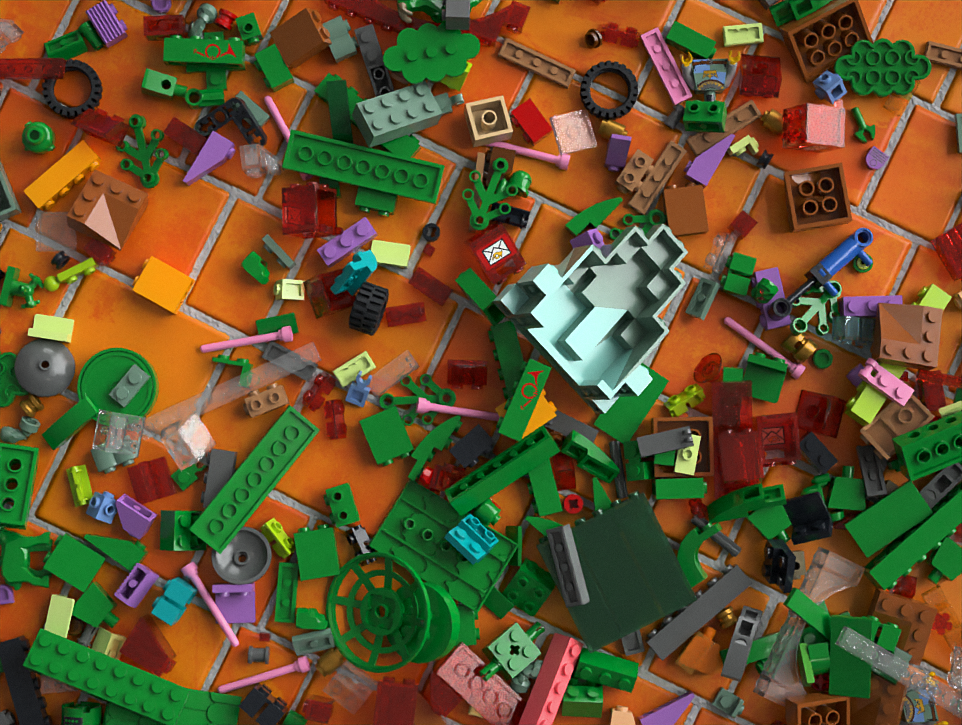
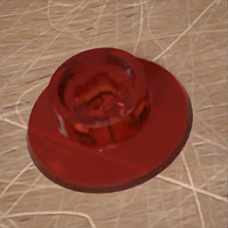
M711 353L703 357L695 367L694 380L698 383L717 381L723 372L721 356L717 353Z

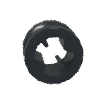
M765 149L756 165H762V168L765 169L774 154H768Z
M429 223L423 228V237L429 242L436 241L440 236V229L436 224ZM428 228L436 229L435 237H431V235L428 237L426 235Z
M64 251L57 253L51 260V264L56 265L57 270L62 269L70 260L69 256L64 255Z

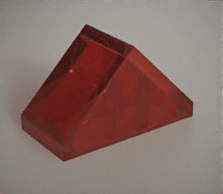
M560 451L552 456L557 491L576 489L573 458Z

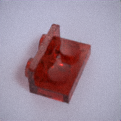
M444 463L443 466L435 464L429 487L444 491L461 480L462 476L466 477L469 473H465L466 468Z

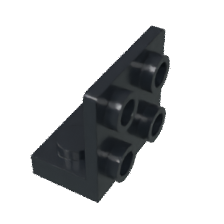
M820 492L786 499L787 504L783 505L793 526L791 536L793 545L832 536L834 522Z

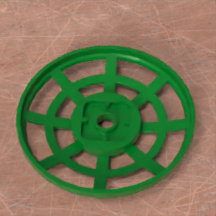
M383 552L365 553L356 556L340 568V575H335L330 585L326 602L328 628H331L334 644L340 653L356 667L374 673H386L400 669L418 655L427 639L431 620L430 601L427 590L417 572L407 562L397 556ZM371 558H385V570H373L365 574L358 564ZM392 560L404 566L415 579L411 585L403 577L393 572ZM352 569L359 579L353 585L348 598L337 596L343 579ZM385 576L384 587L375 588L370 578ZM392 578L404 586L405 590L402 593L398 594L392 590ZM364 584L368 593L362 601L356 600L355 596L359 588ZM418 589H420L424 601L425 620L418 617V603L414 594ZM409 597L413 606V615L405 613L403 602ZM336 604L347 606V619L351 630L342 636L336 621ZM381 606L385 609L384 617L379 612ZM353 607L360 609L362 623L357 626ZM403 621L411 623V628L404 639L399 631ZM417 626L424 628L418 646L409 656L406 644L413 637ZM367 629L376 635L374 644H371L361 635L364 630ZM392 634L396 645L381 647L383 637ZM355 637L362 646L372 651L369 661L365 662L357 657L348 648L346 642ZM399 650L402 658L401 662L389 666L376 665L379 653H392Z

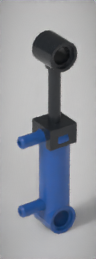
M859 228L804 274L808 280L786 299L778 298L772 302L767 309L768 316L774 321H780L787 317L792 311L791 304L812 286L816 290L823 286L834 297L838 291L829 280L856 256L867 267L873 263L863 251L873 242L872 232L867 228ZM858 236L863 238V243L858 240ZM776 305L782 307V314L776 310Z

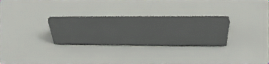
M570 524L547 529L546 533L566 608L588 603L590 599Z

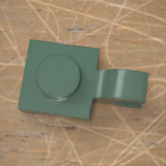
M448 93L434 96L443 113L442 115L452 113V106L464 103L462 93L450 98Z

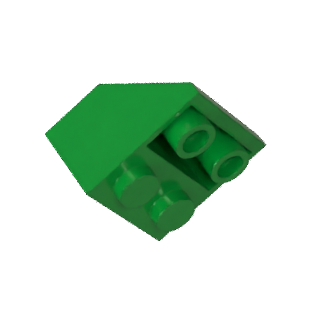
M161 510L160 550H206V543L189 530L190 526L203 511Z
M573 670L562 698V716L601 718L603 685L574 677L575 670Z

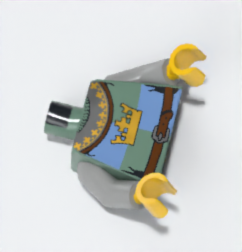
M732 50L728 53L730 61H728V58L693 60L690 52H688L689 57L684 60L681 53L679 58L683 63L682 75L690 89L694 90L695 94H704V101L707 102L716 101V94L723 93L724 89L730 86L735 77L737 62L741 58L739 51L737 57H731Z
M929 672L926 677L919 676L908 680L909 684L901 715L902 720L908 723V725L948 724L947 721L936 723L939 719L931 686H934L938 680L932 681L929 678L935 675L934 672Z

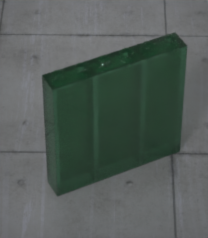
M638 490L631 492L627 495L628 499L622 502L620 499L610 503L611 507L605 510L599 508L592 512L593 516L587 519L581 517L574 521L575 525L571 526L590 601L584 605L568 607V610L589 653L697 601L643 491L640 493ZM547 535L538 539L539 543L536 546L563 598Z

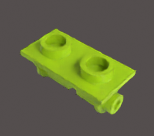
M696 383L686 387L680 394L671 396L664 403V406L669 410L672 417H679L688 411L685 404L689 403L690 407L693 408L703 402L706 396L703 393L704 390Z
M86 464L66 469L75 507L89 504L93 493Z
M274 518L260 527L261 533L269 543L273 540L276 541L272 548L279 557L282 556L285 559L296 550L293 539L288 537L282 525Z

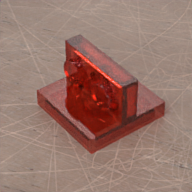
M166 456L140 462L138 465L127 468L136 500L143 505L177 494Z

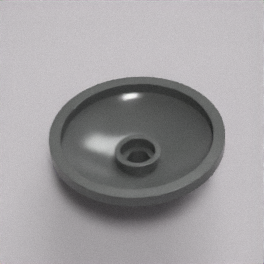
M37 339L28 343L20 350L15 361V375L19 384L30 394L39 397H51L60 394L71 384L75 374V361L71 352L65 345L56 340ZM47 362L49 367L43 368L41 364Z
M242 527L221 554L212 549L211 557L216 573L223 580L230 584L244 585L254 583L264 576L270 566L272 554L269 542L262 533L250 527ZM243 556L246 558V560L244 562H240L239 558Z

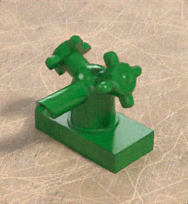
M8 266L0 295V305L11 307L14 296L25 298L26 303L21 305L22 308H34L37 304H40V300L34 301L33 299L34 289L38 285L44 288L40 277L30 273L29 276L32 280L29 283L18 281L20 269Z

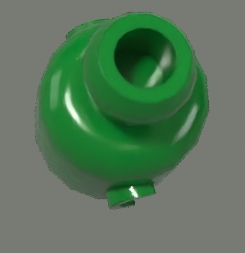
M31 121L24 125L25 128L21 137L25 151L30 150L36 154H45L55 149L56 138L51 127L42 122Z

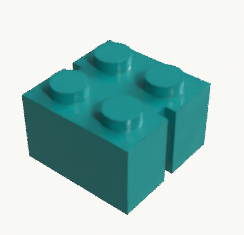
M181 577L168 580L163 587L164 594L160 597L158 596L152 604L154 609L151 613L170 626L178 623L187 609L186 603L190 604L198 592L195 586Z

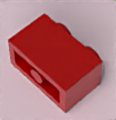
M530 98L511 111L512 118H510V121L516 128L519 127L522 130L523 134L521 135L527 144L531 142L534 146L552 133V127Z

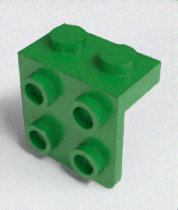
M754 352V355L749 354L743 378L742 394L767 402L777 403L788 364H785V360L776 357L773 360L767 359L765 354Z
M525 558L502 594L516 607L530 616H535L554 590L559 579L554 577L552 573L539 567L534 561Z

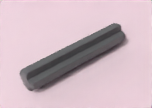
M619 441L609 442L611 460L620 469V473L614 478L617 498H627L628 492Z
M696 513L691 519V522L698 526L701 531V528L709 524V521L699 513ZM721 531L710 537L733 557H736L742 550L741 547Z

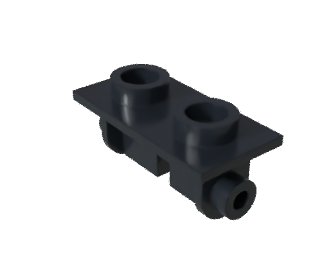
M497 202L492 204L490 211L498 209L501 204ZM502 206L501 210L502 212H507L509 208ZM511 206V211L508 215H501L491 221L507 223L520 227V229L526 228L530 211Z
M361 524L346 530V538L355 550V557L375 552L370 546L364 545L363 542L369 540V537ZM371 558L359 564H361V566H365L376 561L377 559Z

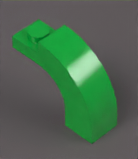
M710 522L701 528L703 532L697 526L685 536L680 544L677 566L680 577L688 590L708 577L699 563L698 551L705 540L722 529L718 522L714 525Z

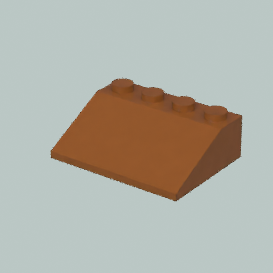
M832 0L813 13L799 20L794 19L779 27L785 45L806 83L817 79L826 70L832 71L836 60L841 56L850 55V49L856 42L867 40L873 43L858 0Z

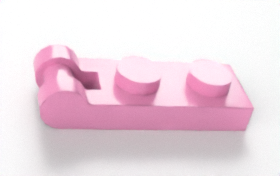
M868 358L865 368L860 370L858 376L900 407L905 406L914 390L880 366L877 361ZM872 370L876 372L874 377L870 374Z

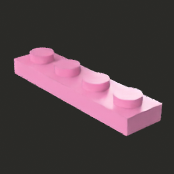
M658 27L640 35V39L673 105L675 106L692 98V94Z

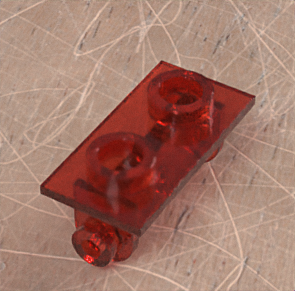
M613 22L603 23L602 28L606 29L601 31L603 41L616 44L618 37H620V45L630 48L638 47L639 40L636 37L640 38L641 33L637 32L638 29L633 27L620 28L619 24Z
M424 302L387 307L385 309L388 327L427 321Z
M325 371L322 374H318L314 380L313 387L303 395L301 403L313 412L316 409L319 410L326 398L321 396V393L324 392L329 395L335 387L337 380Z
M342 399L325 401V405H323L325 419L332 418V422L326 423L327 436H329L330 440L347 438V425L344 420L345 407Z

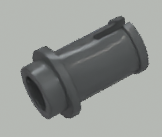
M680 104L673 106L674 110L664 121V124L673 130L684 116L685 108Z
M87 623L80 638L77 637V643L85 647L91 646L90 643L99 628H95Z

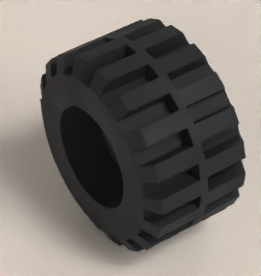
M364 282L356 295L351 309L349 328L372 336L377 331L383 318L389 298V290L369 282Z

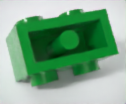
M686 101L683 116L685 131L724 133L727 117L725 102Z
M350 483L325 490L326 494L323 496L326 506L330 505L332 513L329 514L332 525L336 524L338 528L361 520ZM336 493H340V494H341V499H340V500H337V499H336V497H335ZM343 511L347 513L346 519L341 516Z

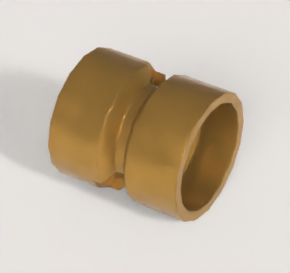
M791 333L780 346L787 353L792 352V357L802 364L812 355L818 345L811 339H806L805 333L801 335ZM800 341L802 344L796 349L794 345Z

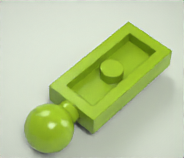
M90 258L57 274V277L48 276L44 280V287L48 291H55L61 283L72 284L78 280L77 277L83 274L88 276L96 271L95 268L99 267L96 259Z

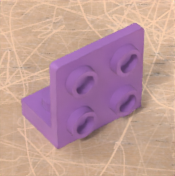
M218 583L212 585V593H215V604L227 623H254L256 621L255 583L244 585Z

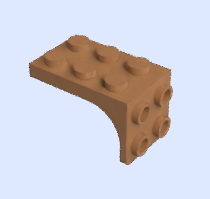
M912 394L903 407L892 401L874 417L871 424L864 426L860 430L862 434L859 437L867 445L871 443L876 448L874 453L881 460L884 457L888 460L896 453L892 438L927 425L935 416Z

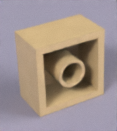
M503 95L465 104L464 115L473 148L511 139L513 129Z

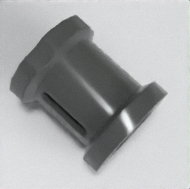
M249 646L248 664H252V662H265V664H269L270 646H266V648H253V646Z

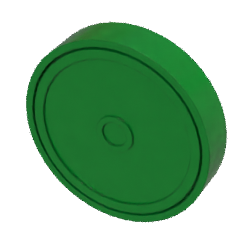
M110 348L98 352L85 363L78 377L77 393L79 401L88 396L98 409L99 413L92 419L107 426L126 427L138 423L151 412L158 398L159 382L153 366L145 357L132 350ZM136 364L150 376V379L130 403L123 407L109 394L130 368Z
M423 582L430 601V628L423 648L411 661L413 663H428L445 657L454 648L460 633V615L455 601L444 588L431 582ZM404 586L396 592L398 594L402 593L405 590ZM418 589L414 592L418 603V617L425 620L424 601L422 593ZM409 597L403 602L405 613L413 615V606ZM403 621L399 628L403 639L411 628V623ZM417 626L413 637L406 644L409 656L418 646L424 628ZM386 635L390 645H396L393 635Z

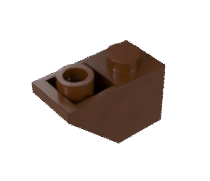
M493 146L492 151H488L486 163H490L489 169L484 170L483 182H486V188H488L494 173L493 162L497 158H504L508 162V170L506 173L501 174L499 181L512 173L516 150ZM502 162L497 163V167L499 169L504 168V164Z

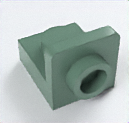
M723 687L720 688L711 703L733 718L736 715L739 716L745 707L743 705L744 700Z

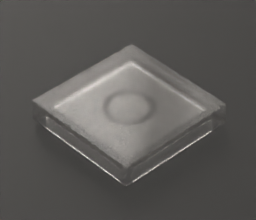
M587 109L549 118L560 156L598 146Z
M36 212L37 252L76 251V230L67 226L68 212Z

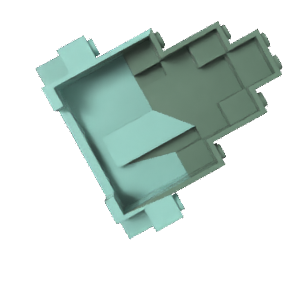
M636 225L626 227L612 244L603 245L600 249L593 244L576 247L558 265L548 263L532 266L517 283L507 285L492 302L596 414H605L619 397L639 396L653 380L647 368L641 364L670 331L666 327V323L657 316L686 284L682 279L681 273L674 270V268L686 256L688 251L684 248V244L675 238L672 230L667 225H654L645 235L644 231Z

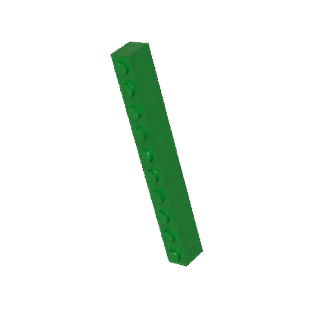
M506 321L494 327L491 325V330L487 332L490 342L495 344L496 349L492 350L494 359L500 363L501 368L497 369L500 380H504L505 387L502 388L504 398L511 399L515 394L512 391L516 379L520 381L523 375L520 369L524 360L515 325L511 321ZM548 459L525 474L530 479V483H527L529 494H533L535 502H532L535 514H539V517L563 511L550 460Z

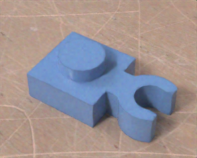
M359 371L356 376V382L352 381L345 401L364 407L371 389L367 386L372 380V375H369L367 380H363L361 378L362 371Z

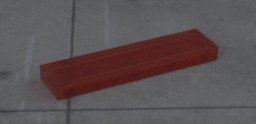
M64 58L0 59V79H63L66 60Z

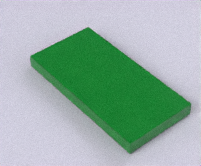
M643 363L641 365L647 368L653 380L639 396L619 397L605 414L598 416L593 424L622 444L631 440L669 382V380Z
M908 480L849 520L844 526L868 558L933 514V511L915 485Z
M842 615L831 616L830 695L870 698L873 618Z

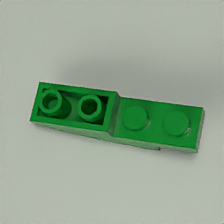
M784 0L769 7V10L778 27L793 19L799 20L832 0Z
M457 415L443 422L421 441L411 455L417 459V462L408 478L413 481L416 478H420L426 461L431 462L436 454L433 451L434 448L440 451L443 448L448 449L453 440L450 436L453 431L457 433L463 423L460 421L461 416Z
M762 483L754 484L718 498L707 506L709 523L748 517V511L787 504L783 484L764 488Z

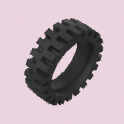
M67 59V61H59L60 64H54L53 68L47 71L48 75L44 76L45 82L42 83V93L46 103L54 112L65 118L79 119L82 116H88L90 112L95 111V107L100 104L99 100L102 99L101 92H103V87L101 86L102 82L98 74L92 67L80 60ZM68 71H78L85 74L91 83V93L88 100L78 107L69 108L63 106L54 95L56 80Z
M616 61L600 62L592 66L582 80L580 88L581 101L585 109L592 116L595 115L598 119L616 120L623 117L633 108L638 96V82L632 71L626 68V65H621ZM611 72L618 74L627 84V99L621 106L615 109L601 108L591 97V83L602 73Z

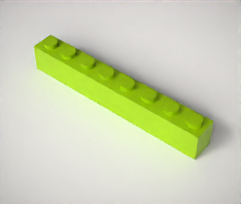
M931 284L921 288L917 294L919 296L918 300L911 305L928 306L944 310L952 297L936 285ZM878 363L898 379H900L907 368ZM872 370L871 376L874 377L876 372ZM862 381L856 388L858 392L855 397L852 396L847 402L846 407L848 408L844 413L864 427L871 424L887 397L867 382Z

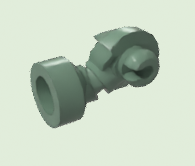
M208 3L201 4L197 10L198 19L194 23L192 21L189 25L188 39L190 36H199L201 39H204L202 31L206 27L205 24L213 23L218 15L214 6Z
M23 416L19 423L21 430L4 426L0 431V439L6 443L26 440L27 436L29 437L32 433L38 432L41 424L35 418Z
M536 660L525 667L511 679L510 688L519 693H527L531 685L529 679H537L543 661Z

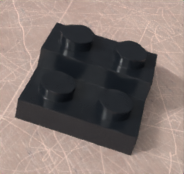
M783 539L767 540L764 548L765 561L761 568L762 576L765 577L769 584H777L783 593H790L792 591L796 556Z

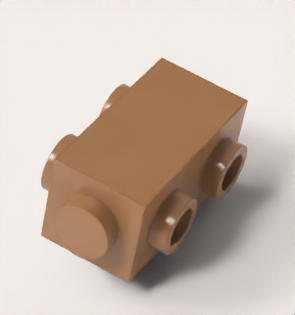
M637 149L615 182L617 190L623 194L629 193L630 195L633 190L637 192L643 184L640 180L644 174L648 176L654 168L651 165L654 159Z
M277 383L267 386L266 391L260 393L259 390L249 393L248 398L244 399L245 404H243L246 414L255 418L290 404L283 385L278 386Z

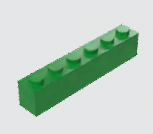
M330 73L326 75L314 90L315 94L328 105L327 81L343 80L338 75L332 76ZM350 86L349 88L347 87L351 123L358 128L352 113L356 103L368 99H361L358 96L359 92ZM412 134L379 144L387 152L414 158L421 149L418 144L420 141Z
M542 425L521 439L520 442L515 443L444 490L453 508L460 516H463L560 452V449L553 437Z

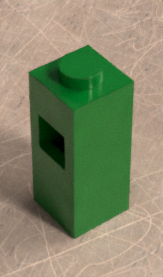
M677 21L674 22L665 39V43L686 54L690 52L692 57L698 60L712 59L717 51L714 48L716 41Z

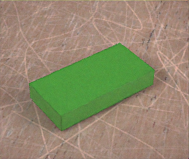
M800 643L795 647L802 685L807 687L811 686L815 680L807 644Z

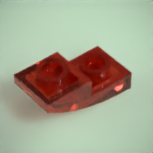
M421 267L417 268L408 282L441 306L444 305L453 289Z

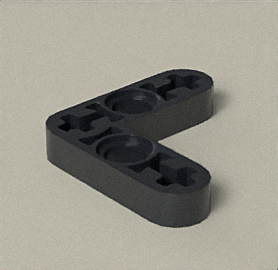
M239 97L228 100L198 120L195 125V130L202 136H208L212 131L215 132L233 120L252 148L259 149L267 143L265 132L244 100ZM233 102L240 104L238 110L236 109L229 113L228 109L234 106ZM218 111L223 112L225 115L223 122H219L216 119ZM244 118L251 120L252 125L250 128H245L242 125ZM210 121H212L213 124L210 125L207 128V130L203 131L201 129V127H203V124H207ZM254 128H256L257 131L253 132L250 135L248 134L249 131H252ZM255 136L261 137L260 143L254 142Z

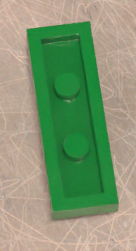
M279 562L274 622L295 623L299 577L298 563Z

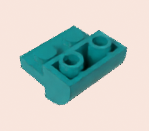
M371 250L359 251L352 257V262L342 269L343 273L335 278V283L330 288L334 294L347 290L351 296L357 293L361 285L367 281L377 268V260Z
M472 514L462 519L444 537L473 565L476 562L479 563L499 542L495 535L487 530L480 523L479 519Z

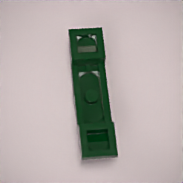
M346 79L327 81L333 139L354 144Z

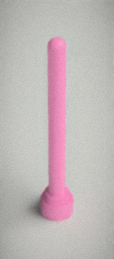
M266 96L264 101L288 144L290 131L272 98ZM299 173L303 181L314 177L312 175Z
M501 141L485 145L516 150V154L555 163L556 166H559V169L566 171L571 156L567 154L555 156Z
M730 317L724 319L726 325L769 356L785 360V364H788V372L791 373L790 376L796 380L805 370V366L800 363L791 362Z
M285 326L274 333L202 345L200 351L206 353L279 339L280 341L291 342L293 341V332L291 326Z
M418 397L416 404V413L420 414L434 411L492 421H499L500 418L497 413L433 404L427 401L426 398Z
M191 562L183 567L181 572L188 579L191 578L233 647H237L239 645L238 639L197 575L199 573L195 562Z
M307 656L299 657L293 664L219 686L217 691L223 694L294 671L305 673L310 671V664Z

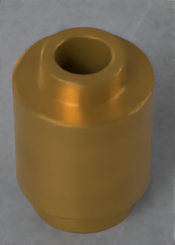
M771 109L770 112L766 110L761 118V121H763L762 126L777 135L779 133L784 135L791 124V121L787 120L788 117L774 109Z
M603 119L598 133L601 134V137L609 140L611 134L626 136L628 131L625 130L626 126L611 119Z
M331 647L317 660L315 667L324 677L328 674L331 675L344 663V656L338 648L334 650Z

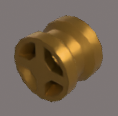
M32 394L29 395L26 401L19 403L24 412L31 418L35 416L37 411L44 409L42 402Z
M732 606L722 609L715 615V618L720 621L721 629H725L738 621V617L733 614Z

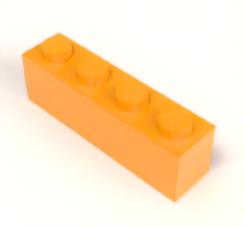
M82 140L28 186L24 192L40 210H49L55 205V201L59 197L62 198L70 192V188L74 184H80L89 171L93 172L96 170L102 160Z

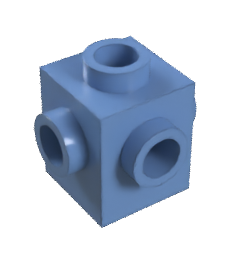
M828 70L812 82L816 89L814 92L821 100L825 99L831 104H834L847 93L842 78L837 73L833 74Z
M95 491L89 501L86 514L111 524L115 514L118 512L115 505L117 501L114 499L115 495L104 491L103 494Z

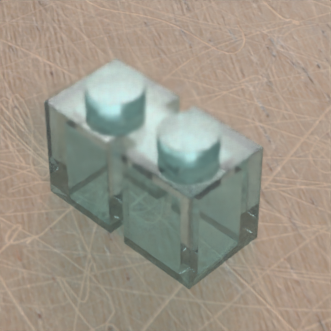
M854 316L833 317L832 340L840 341V345H852V342H855V346H867V343L874 340L876 319L860 317L859 319V317Z

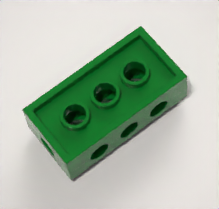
M962 410L892 438L901 473L912 482L962 461Z
M0 443V527L22 530L27 528L40 456L39 448ZM14 464L21 465L18 470L11 469ZM16 483L17 487L10 490L7 488L9 484ZM8 502L14 503L11 509L3 508Z

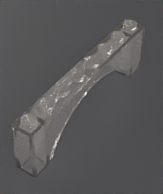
M818 547L799 590L819 606L832 594L845 588L856 587L865 568L829 550ZM791 610L788 611L787 618L781 626L777 640L772 646V651L753 692L784 707L785 697L807 694L801 684L797 669L798 644L806 622Z

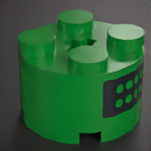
M81 701L80 704L75 705L74 702L62 704L61 725H101L102 705L100 703Z

